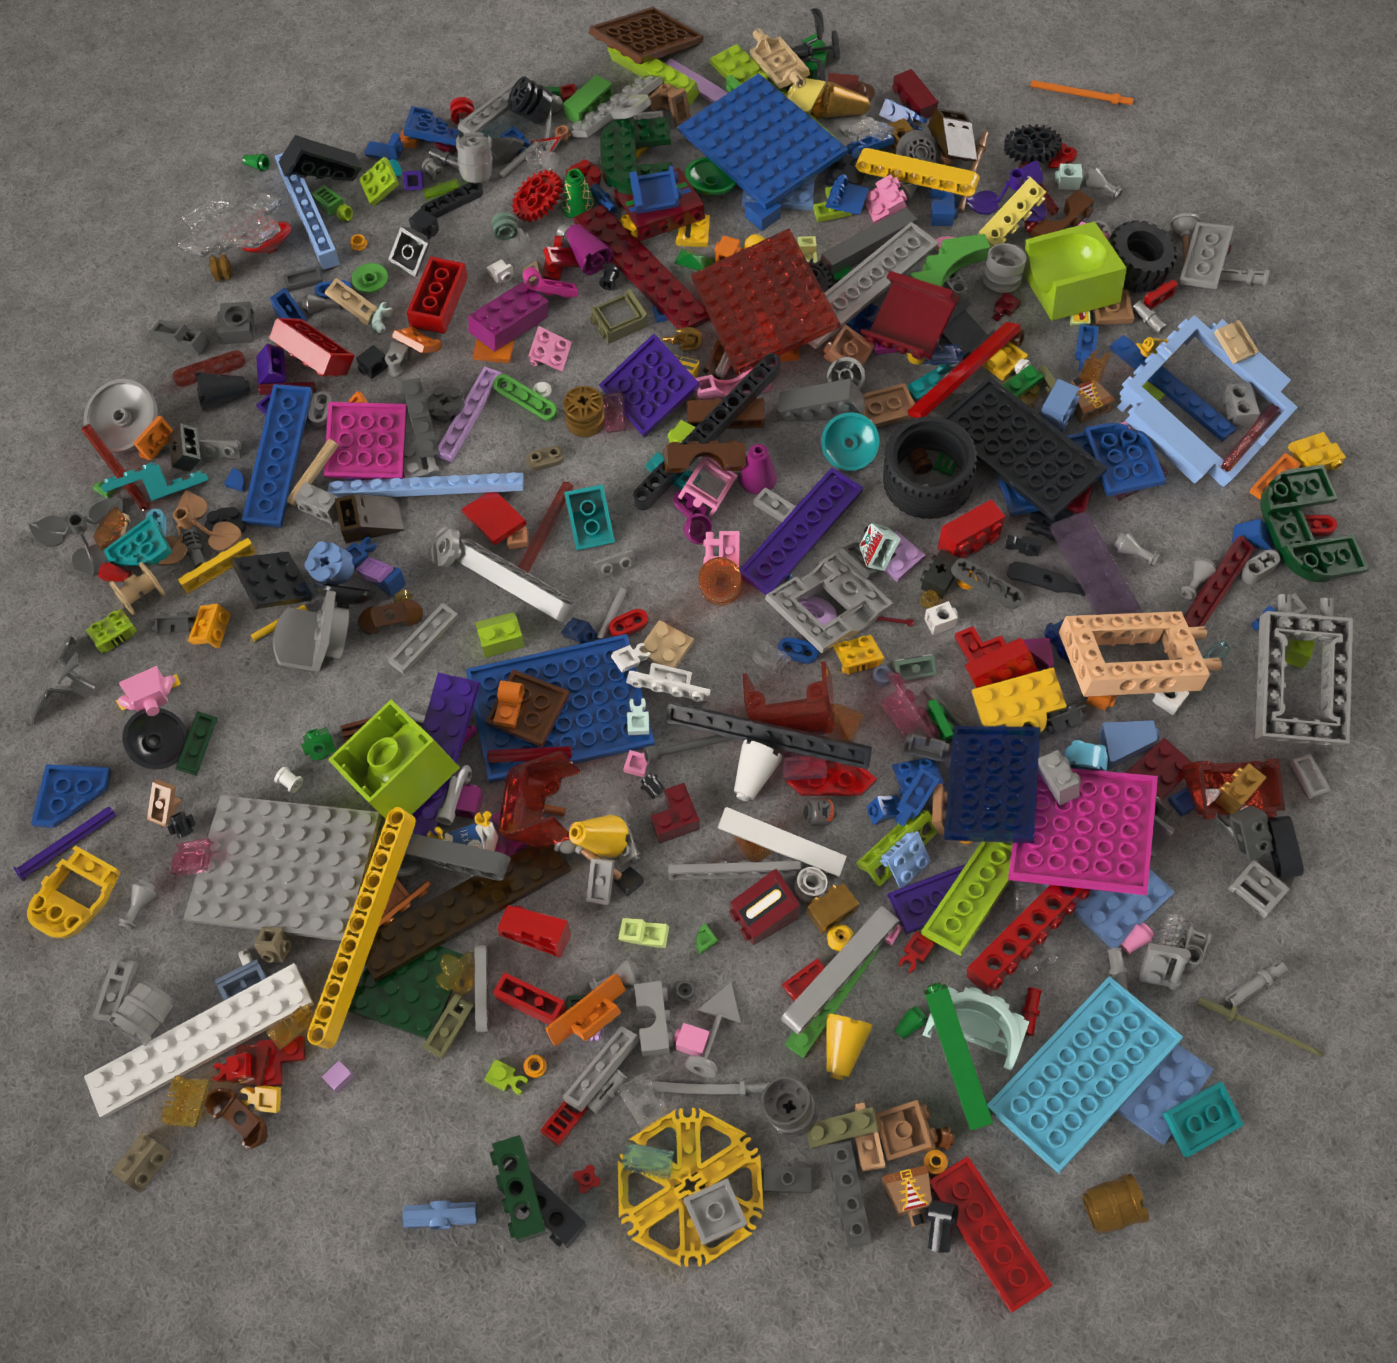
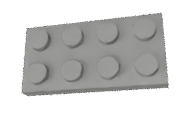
M1203 222L1196 223L1180 277L1181 285L1217 289L1234 226Z

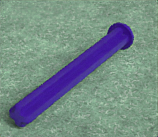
M111 807L105 808L19 867H13V869L23 882L26 881L25 878L115 818V812Z

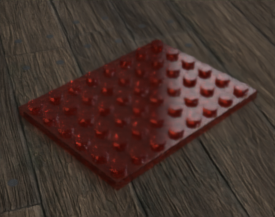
M790 228L690 275L736 376L753 369L768 354L783 355L841 328L834 310Z

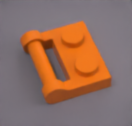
M413 326L403 328L402 330H394L392 336L421 353L438 352L442 347L441 341L434 340L418 332L417 328Z

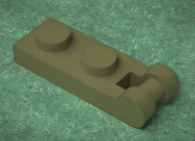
M456 993L424 1043L423 1049L443 1060L468 1018L474 1012L475 1002L471 1000L468 1002L463 999L462 995ZM456 1008H462V1013L455 1012Z

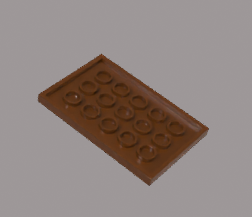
M655 7L590 26L589 34L594 36L596 40L606 43L608 47L616 49L621 55L631 58L637 64H643L702 43L704 38L703 35Z

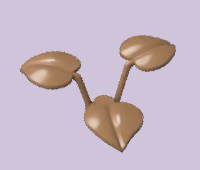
M186 490L179 501L177 509L173 512V518L178 523L176 528L178 529L179 539L175 536L165 537L173 553L157 565L167 566L175 564L186 555L187 546L182 543V529H191L196 525L206 534L211 535L208 543L212 549L217 551H223L232 547L241 538L242 533L236 525L230 522L216 523L212 532L207 530L196 520L206 514L208 509L206 501L202 497Z

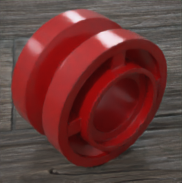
M457 97L450 103L451 119L456 124H459L474 112V104L467 97Z

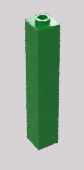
M940 982L933 983L927 986L928 989L923 992L970 1130L993 1124L949 989L946 984L941 985Z

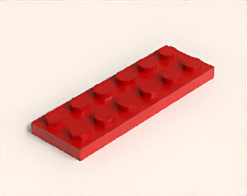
M968 1156L929 1180L930 1187L938 1200L958 1205L959 1215L955 1226L1010 1313L1053 1286Z

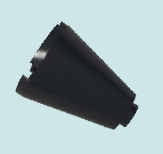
M195 373L202 411L247 396V392L250 391L249 381L245 380L243 376Z

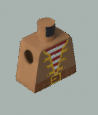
M1076 378L1071 382L1072 385L1079 387L1077 396H1080V399L1075 407V415L1080 424L1112 411L1115 399L1097 381L1092 380L1084 384L1081 378Z
M927 1165L883 1175L881 1182L896 1215L908 1214L912 1228L925 1225L926 1222L922 1210L929 1209L932 1201Z

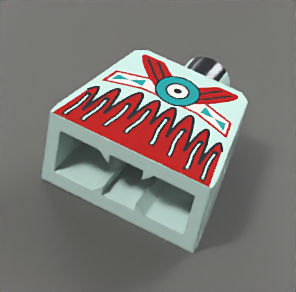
M871 523L864 529L865 535L860 543V550L867 567L885 571L901 539L890 528Z

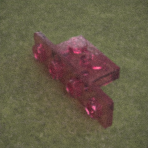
M888 671L886 675L896 691L880 703L901 734L906 737L921 726L929 739L941 740L938 735V728L926 718L928 716L927 712L922 706H918L914 693L910 689L907 690L903 684L905 683L903 677L898 672Z

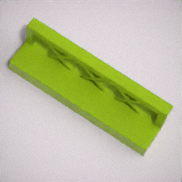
M922 809L913 820L909 818L904 826L897 824L856 862L860 870L869 873L877 886L880 887L893 875L889 865L885 867L884 874L880 877L876 874L875 870L880 865H883L880 861L882 855L886 854L889 850L892 851L891 847L896 846V842L900 841L906 833L918 831L924 845L938 833L932 823V816L929 811ZM928 822L932 829L926 835H923V826Z

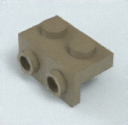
M142 1132L111 1172L125 1184L141 1193L170 1156L171 1152Z

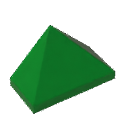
M684 249L680 250L675 260V264L707 274L715 262L714 258Z

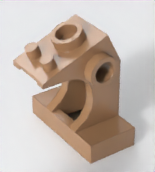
M664 83L652 95H649L651 112L662 108L671 110L673 124L676 127L691 118L687 94L684 88L681 87L677 90L672 85Z

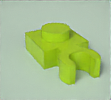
M497 1059L493 1062L484 1079L485 1082L503 1091H506L508 1086H510L517 1095H522L523 1093L520 1089L516 1088L519 1082L528 1084L526 1077L514 1076L516 1073L515 1068Z

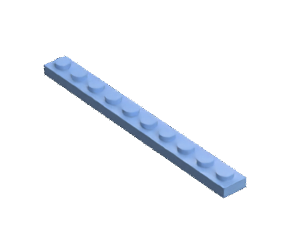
M511 472L504 474L491 473L483 475L329 482L327 492L339 498L353 494L402 497L523 491L524 475L523 473Z

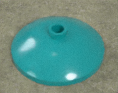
M854 412L842 413L831 419L825 426L821 437L822 451L825 458L834 467L844 471H856L866 467L875 458L879 449V434L876 426L866 416ZM852 440L853 445L847 446L846 441Z

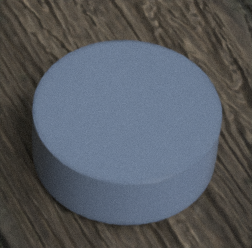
M880 665L874 668L872 672L874 684L884 687L891 683L893 673L889 667Z

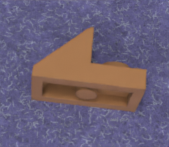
M159 779L152 782L147 820L164 827L167 826V823L170 822L169 817L174 815L182 799L175 797L176 786Z

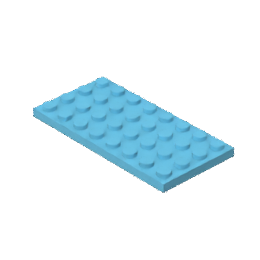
M1109 976L987 1104L988 1109L1050 1167L1060 1174L1183 1040V1036Z

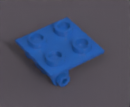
M842 174L834 181L825 207L860 215L869 188L848 183L847 176Z
M923 758L892 764L901 787L899 789L901 797L920 767L940 778L937 784L945 786L935 761Z

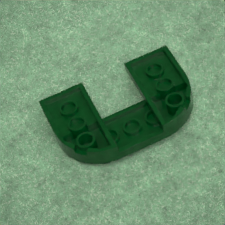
M634 116L626 119H616L603 129L600 136V157L602 175L607 186L615 187L619 193L633 195L630 172L637 171V176L669 170L672 162L637 165L636 148L671 145L669 117L634 120Z
M1324 464L1290 469L1279 473L1266 485L1260 499L1262 515L1284 565L1298 576L1319 583L1328 582L1332 578L1365 573L1369 570L1354 534L1315 540L1301 509L1303 507L1329 504L1338 500Z

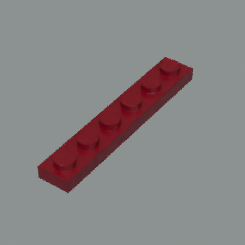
M1242 535L1238 536L1216 567V572L1207 580L1185 613L1184 618L1188 627H1201L1206 624L1256 549Z

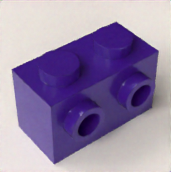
M267 343L256 356L258 384L284 383L286 380L284 349Z

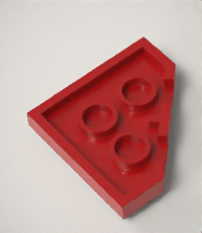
M811 756L786 778V783L801 796H862L877 781V778L867 769Z

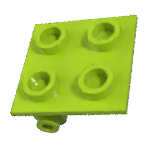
M122 609L111 612L108 617L93 623L86 629V632L101 654L115 648L111 640L119 646L114 638L119 637L121 642L124 643L120 636L121 634L125 640H128L135 636L134 633L138 632Z

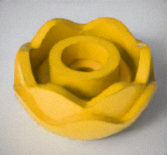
M843 924L833 926L827 933L830 948L841 951L854 936V932L850 927Z

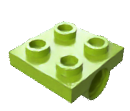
M385 157L359 178L367 199L373 206L377 205L399 185L392 166Z

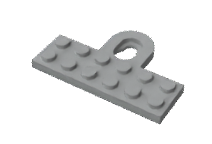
M651 75L636 78L634 80L635 83L622 88L621 93L614 94L609 98L610 101L597 106L596 111L587 113L584 116L585 119L573 123L572 128L569 129V132H571L570 137H589L613 119H626L645 110L651 104L647 94L663 84L661 76L653 77Z

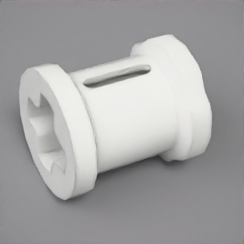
M282 767L277 772L274 781L277 784H282L288 788V792L294 794L302 786L304 779L291 773L288 767Z

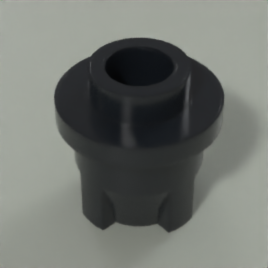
M648 774L640 781L643 784L640 787L641 790H645L652 799L656 798L665 789L657 779V774L653 776Z

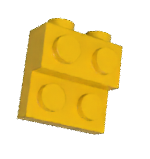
M1324 432L1291 442L1288 445L1294 458L1302 463L1301 468L1324 464L1326 471L1330 469L1337 470L1346 459L1336 442L1331 443Z

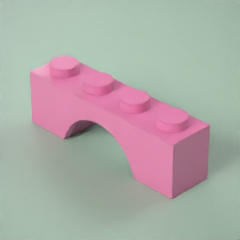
M756 365L748 366L743 374L730 380H718L712 374L695 378L701 384L694 392L695 398L701 400L724 399ZM772 382L762 393L771 391Z

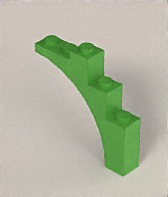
M979 234L943 239L941 248H939V254L927 256L926 263L923 265V271L913 272L910 277L942 287L944 282L961 268L987 260L990 245L986 235Z

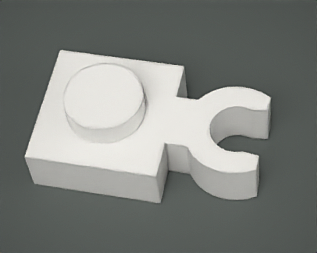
M640 643L634 650L629 645L614 651L611 657L620 671L625 672L639 666L641 661L649 657L650 652L642 653L641 650L644 644Z

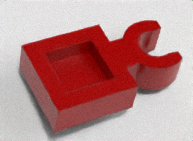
M916 931L903 950L908 955L900 959L898 966L901 967L903 963L908 962L911 964L908 973H913L916 968V960L923 963L935 943Z
M241 1053L227 1057L226 1064H214L213 1068L221 1071L218 1076L213 1077V1080L218 1082H235L251 1077V1054Z

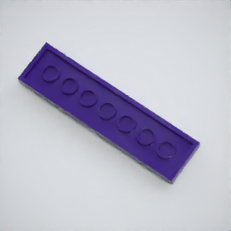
M831 467L737 571V576L765 595L778 588L859 497L864 487Z
M438 672L422 729L457 764L480 683ZM450 778L412 814L416 820L413 834L427 836L428 832L431 831L437 836L434 829L439 827L440 823L436 821V816L446 799Z

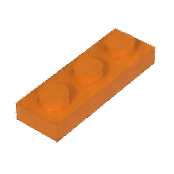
M1285 452L1251 487L1249 493L1260 500L1264 488L1272 479L1283 471L1299 468L1302 463Z

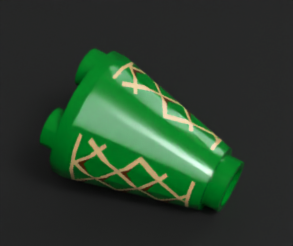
M579 169L569 170L563 187L564 192L561 196L560 207L565 217L574 218L595 208V199L582 172Z

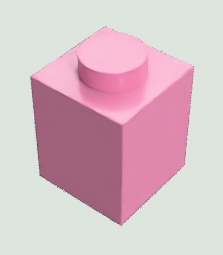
M683 1023L681 1029L677 1028L673 1042H676V1050L693 1056H702L710 1031Z

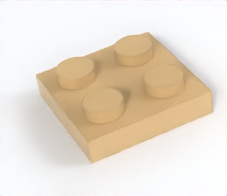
M659 620L643 642L644 647L641 652H650L647 660L653 663L676 668L694 643V638Z

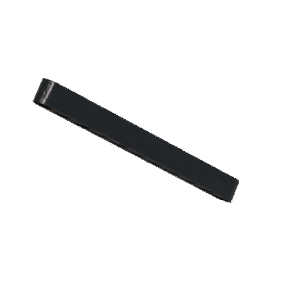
M773 353L766 355L681 442V445L693 441H698L700 444L715 441L779 375L780 357ZM732 403L738 404L737 406H730ZM720 416L725 417L722 420L717 419ZM705 430H711L712 432H710V433H705L704 431H705ZM698 457L690 462L689 467L698 459ZM663 460L634 490L635 507L642 511L649 509L683 473H665V463ZM653 483L660 484L658 487L651 486ZM642 496L647 497V499L643 501L638 500V498Z

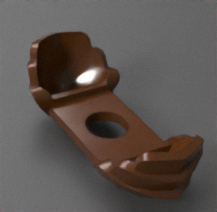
M402 599V602L376 608L371 606L362 611L358 618V625L368 635L372 633L377 634L379 627L406 622L408 626L418 624L422 620L423 609L421 605L411 599ZM391 609L395 611V617L392 620L384 618L386 610Z
M219 1088L207 1095L204 1106L207 1108L208 1113L212 1114L214 1119L223 1117L244 1137L241 1145L246 1149L258 1147L266 1142L268 1133L263 1118L254 1114L237 1097L236 1092L230 1089ZM240 1110L246 1114V1121L242 1125L238 1124L235 1119L237 1112Z

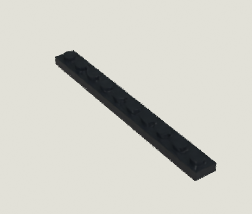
M673 701L668 703L666 723L741 741L747 740L750 743L755 741L768 747L862 769H868L870 766L871 746Z

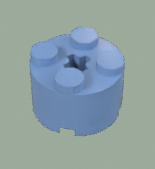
M320 541L310 551L305 562V568L312 578L322 583L344 584L353 574V557L347 550L334 543Z

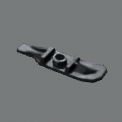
M1015 561L1008 566L1007 576L1010 580L1026 582L1056 593L1069 592L1084 597L1086 595V586L1071 582L1063 574L1023 562ZM1043 579H1048L1050 583L1044 582Z

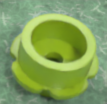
M343 204L337 209L336 213L339 220L344 222L352 219L353 211L350 206Z

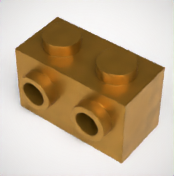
M1250 764L1244 769L1239 767L1231 776L1234 779L1232 783L1227 781L1219 790L1222 794L1216 803L1230 814L1237 812L1267 778Z
M844 883L839 886L834 885L826 891L827 894L821 898L817 896L808 903L809 906H807L806 914L821 935L858 911L859 903Z

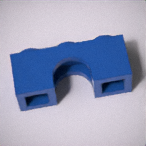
M930 188V199H940L932 201L931 226H953L954 219H957L958 208H955L957 194Z

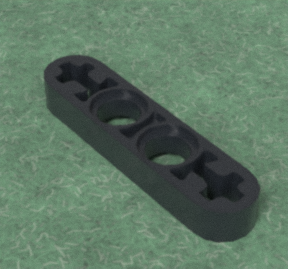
M469 182L423 204L420 208L426 212L429 211V214L438 218L480 198L483 195L482 184L480 182ZM458 195L464 196L462 199H456L455 197ZM442 203H448L445 207L440 206Z

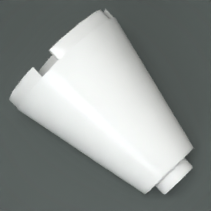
M744 740L734 786V792L737 794L736 798L748 802L749 799L753 800L778 767L783 756L780 753L778 756L772 754L774 749L755 741H751L748 744V741Z

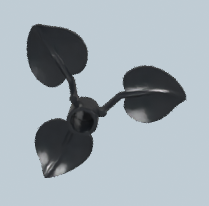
M813 8L810 11L814 17L817 37L808 42H803V45L795 46V54L800 59H805V62H816L818 80L826 81L824 65H822L820 59H814L811 56H814L815 51L833 49L834 59L839 60V37L837 31L833 30L831 35L832 46L814 48L813 45H810L817 40H822L824 33L823 14L820 9Z

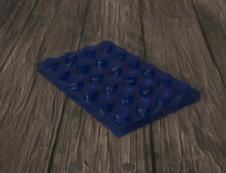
M954 726L944 840L1034 844L1040 727Z

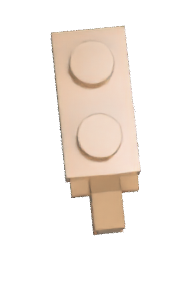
M865 1103L855 1104V1111L866 1109ZM878 1133L854 1138L861 1173L885 1168Z

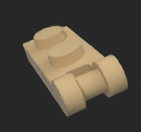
M337 278L334 279L325 291L328 297L359 318L365 325L371 322V317L374 316L378 309Z

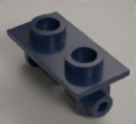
M945 344L943 346L944 351L941 350V345H937L930 360L925 359L923 363L938 365L940 363L956 364L962 360L965 352H962V346L958 344Z

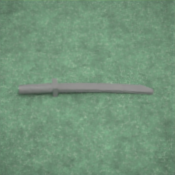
M740 1081V1084L721 1085L647 1082L650 1087L659 1092L741 1094V1097H746V1094L763 1093L765 1087L769 1084H745V1081Z

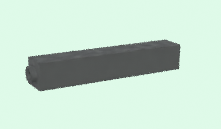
M906 207L821 253L820 265H826V270H830V275L833 276L844 268L852 266L873 254L910 222L916 225L918 219Z

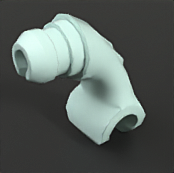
M386 302L380 304L372 319V329L377 330L378 333H384L386 330L382 319L393 315V309Z

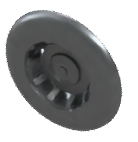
M912 130L904 134L898 142L896 148L897 155L940 164L941 152L939 145L929 133L921 130Z

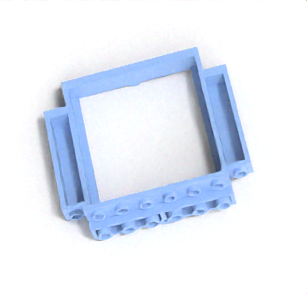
M1195 315L1189 321L1185 319L1178 326L1180 330L1178 332L1174 330L1167 337L1169 340L1167 343L1163 341L1156 349L1158 353L1156 355L1152 353L1144 361L1146 365L1143 366L1141 364L1133 372L1134 378L1129 376L1122 384L1124 388L1119 393L1122 396L1120 398L1122 402L1117 408L1123 412L1131 404L1133 407L1128 411L1130 416L1125 421L1137 432L1141 431L1150 440L1153 447L1194 484L1208 473L1224 487L1241 471L1298 407L1281 393L1291 379L1260 352L1233 365L1214 334L1217 329L1228 325V323L1222 319L1217 325L1213 323L1210 327H1207ZM1194 337L1246 383H1251L1252 388L1280 412L1232 467L1142 387L1183 344L1187 346Z

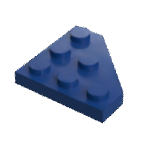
M411 106L403 135L412 139L420 138L428 142H440L456 146L458 131L455 128L450 129L447 127L448 123L440 117L435 118L433 112L429 109Z
M46 764L31 824L34 827L56 828L107 791L111 769L109 767Z

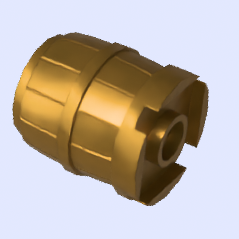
M1131 1173L1122 1175L1120 1179L1101 1182V1184L1085 1190V1193L1082 1194L1085 1209L1096 1233L1101 1232L1103 1234L1116 1230L1120 1231L1137 1222L1142 1224L1150 1219L1147 1207L1142 1208L1144 1207V1197L1135 1177Z

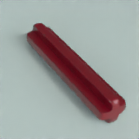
M315 382L258 384L259 395L271 394L273 384L311 387L312 393L316 391Z

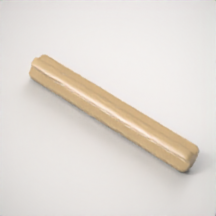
M328 439L288 495L287 503L292 506L297 505L294 496L304 482L312 484L337 449L338 444L335 441Z

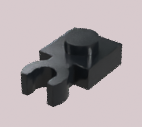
M1008 535L1005 549L1019 550L1018 553H1023L1026 556H1038L1042 540L1022 536V539H1019L1016 536Z

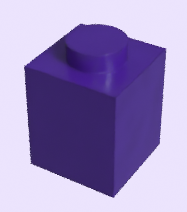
M423 170L403 172L405 190L425 188Z

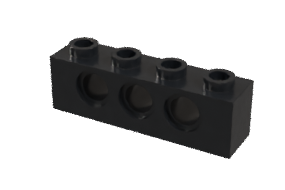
M512 1160L505 1170L513 1171L517 1166V1161ZM531 1171L538 1199L546 1200V1205L541 1209L545 1228L552 1233L549 1238L558 1247L563 1244L568 1248L587 1226L586 1222ZM518 1184L513 1185L511 1188L512 1195L520 1194L516 1191ZM526 1207L519 1209L524 1214L527 1211L529 1212V1209ZM555 1215H561L564 1218L563 1223L558 1227L551 1225V1219Z

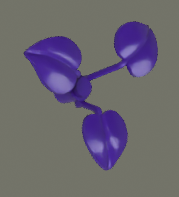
M1038 161L1029 163L1020 169H1013L1010 172V180L1006 181V185L998 199L996 193L984 190L966 199L968 206L979 214H991L998 210L997 203L1001 202L1009 186L1012 190L1018 191L1030 177L1040 185L1043 181V173ZM1042 203L1039 207L1035 205L1030 210L1033 213L1026 221L1035 222L1045 219L1047 214L1045 204Z

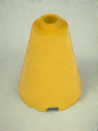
M605 815L573 823L569 830L570 840L574 844L604 858L618 857L623 853L628 843L625 842L626 835H629L627 825L621 817L615 815Z
M828 1014L826 1071L831 1073V1078L843 1081L844 1076H850L872 1030V1024L840 1015Z

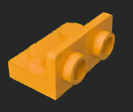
M219 604L201 605L188 641L193 645L209 643L214 648H220L231 613Z

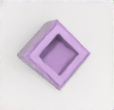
M338 1061L322 1078L338 1094L354 1076Z

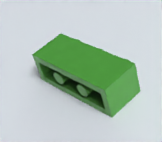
M596 74L563 103L564 117L574 123L585 119L584 116L587 113L596 111L597 106L607 102L613 96L612 83Z

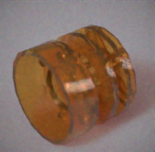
M715 557L704 563L699 571L698 581L702 596L708 602L724 606L731 604L738 598L741 592L742 580L739 567L734 561L726 557ZM717 581L724 582V587L717 585Z

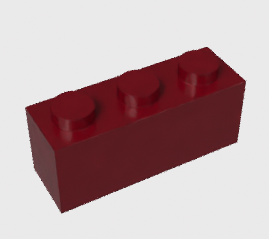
M910 69L894 76L892 89L900 97L903 105H906L909 109L926 119L932 117L935 109L938 108V101L916 73Z

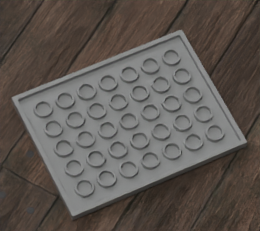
M220 795L183 919L194 923L261 931L262 927H282L283 932L290 935L342 941L371 861L382 815L374 811Z

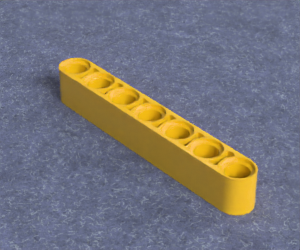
M865 148L861 151L856 163V168L866 174L884 178L891 174L893 179L897 177L898 181L964 196L974 195L980 180L979 175L973 171Z

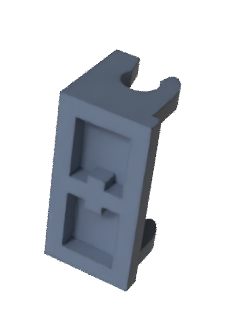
M256 959L216 979L215 983L225 1001L266 979L267 975L261 963Z

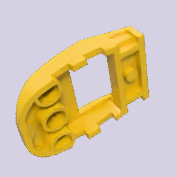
M77 846L73 847L75 852L67 861L62 859L56 865V870L49 877L46 876L43 879L38 894H34L28 905L27 918L30 924L53 938H68L82 931L106 905L120 876V871L117 868ZM71 870L102 887L101 895L90 909L57 891Z

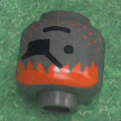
M813 797L808 803H805L803 814L805 820H808L809 824L813 826H828L832 823L833 818H836L837 808L829 798Z

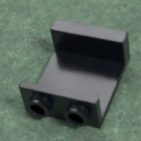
M967 298L954 308L942 333V336L949 344L962 346V352H965L963 359L968 357L995 332L993 329L987 335L966 311L971 305Z

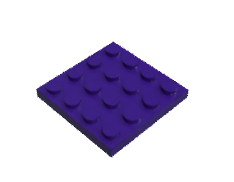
M652 334L605 378L599 386L644 437H647L688 399L701 384L655 334Z

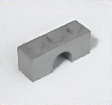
M661 981L634 984L637 1012H651L656 1017L652 1026L639 1029L642 1057L670 1054L669 1047L674 1045L672 1032L667 1033L666 1025L671 1024L670 1011L664 1008V1002L668 1001L667 988H662Z

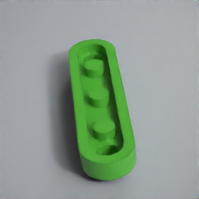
M500 374L494 379L493 387L499 394L544 421H553L557 417L558 408L553 402L506 374ZM507 383V386L502 388L503 384ZM552 410L551 414L547 415V411Z

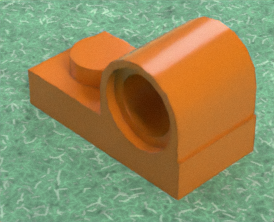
M500 681L494 725L516 727L525 691L522 683Z

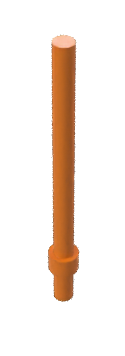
M1032 80L1030 85L1033 88L1110 101L1111 104L1116 105L1118 103L1132 105L1134 99L1120 96L1118 93L1107 94Z

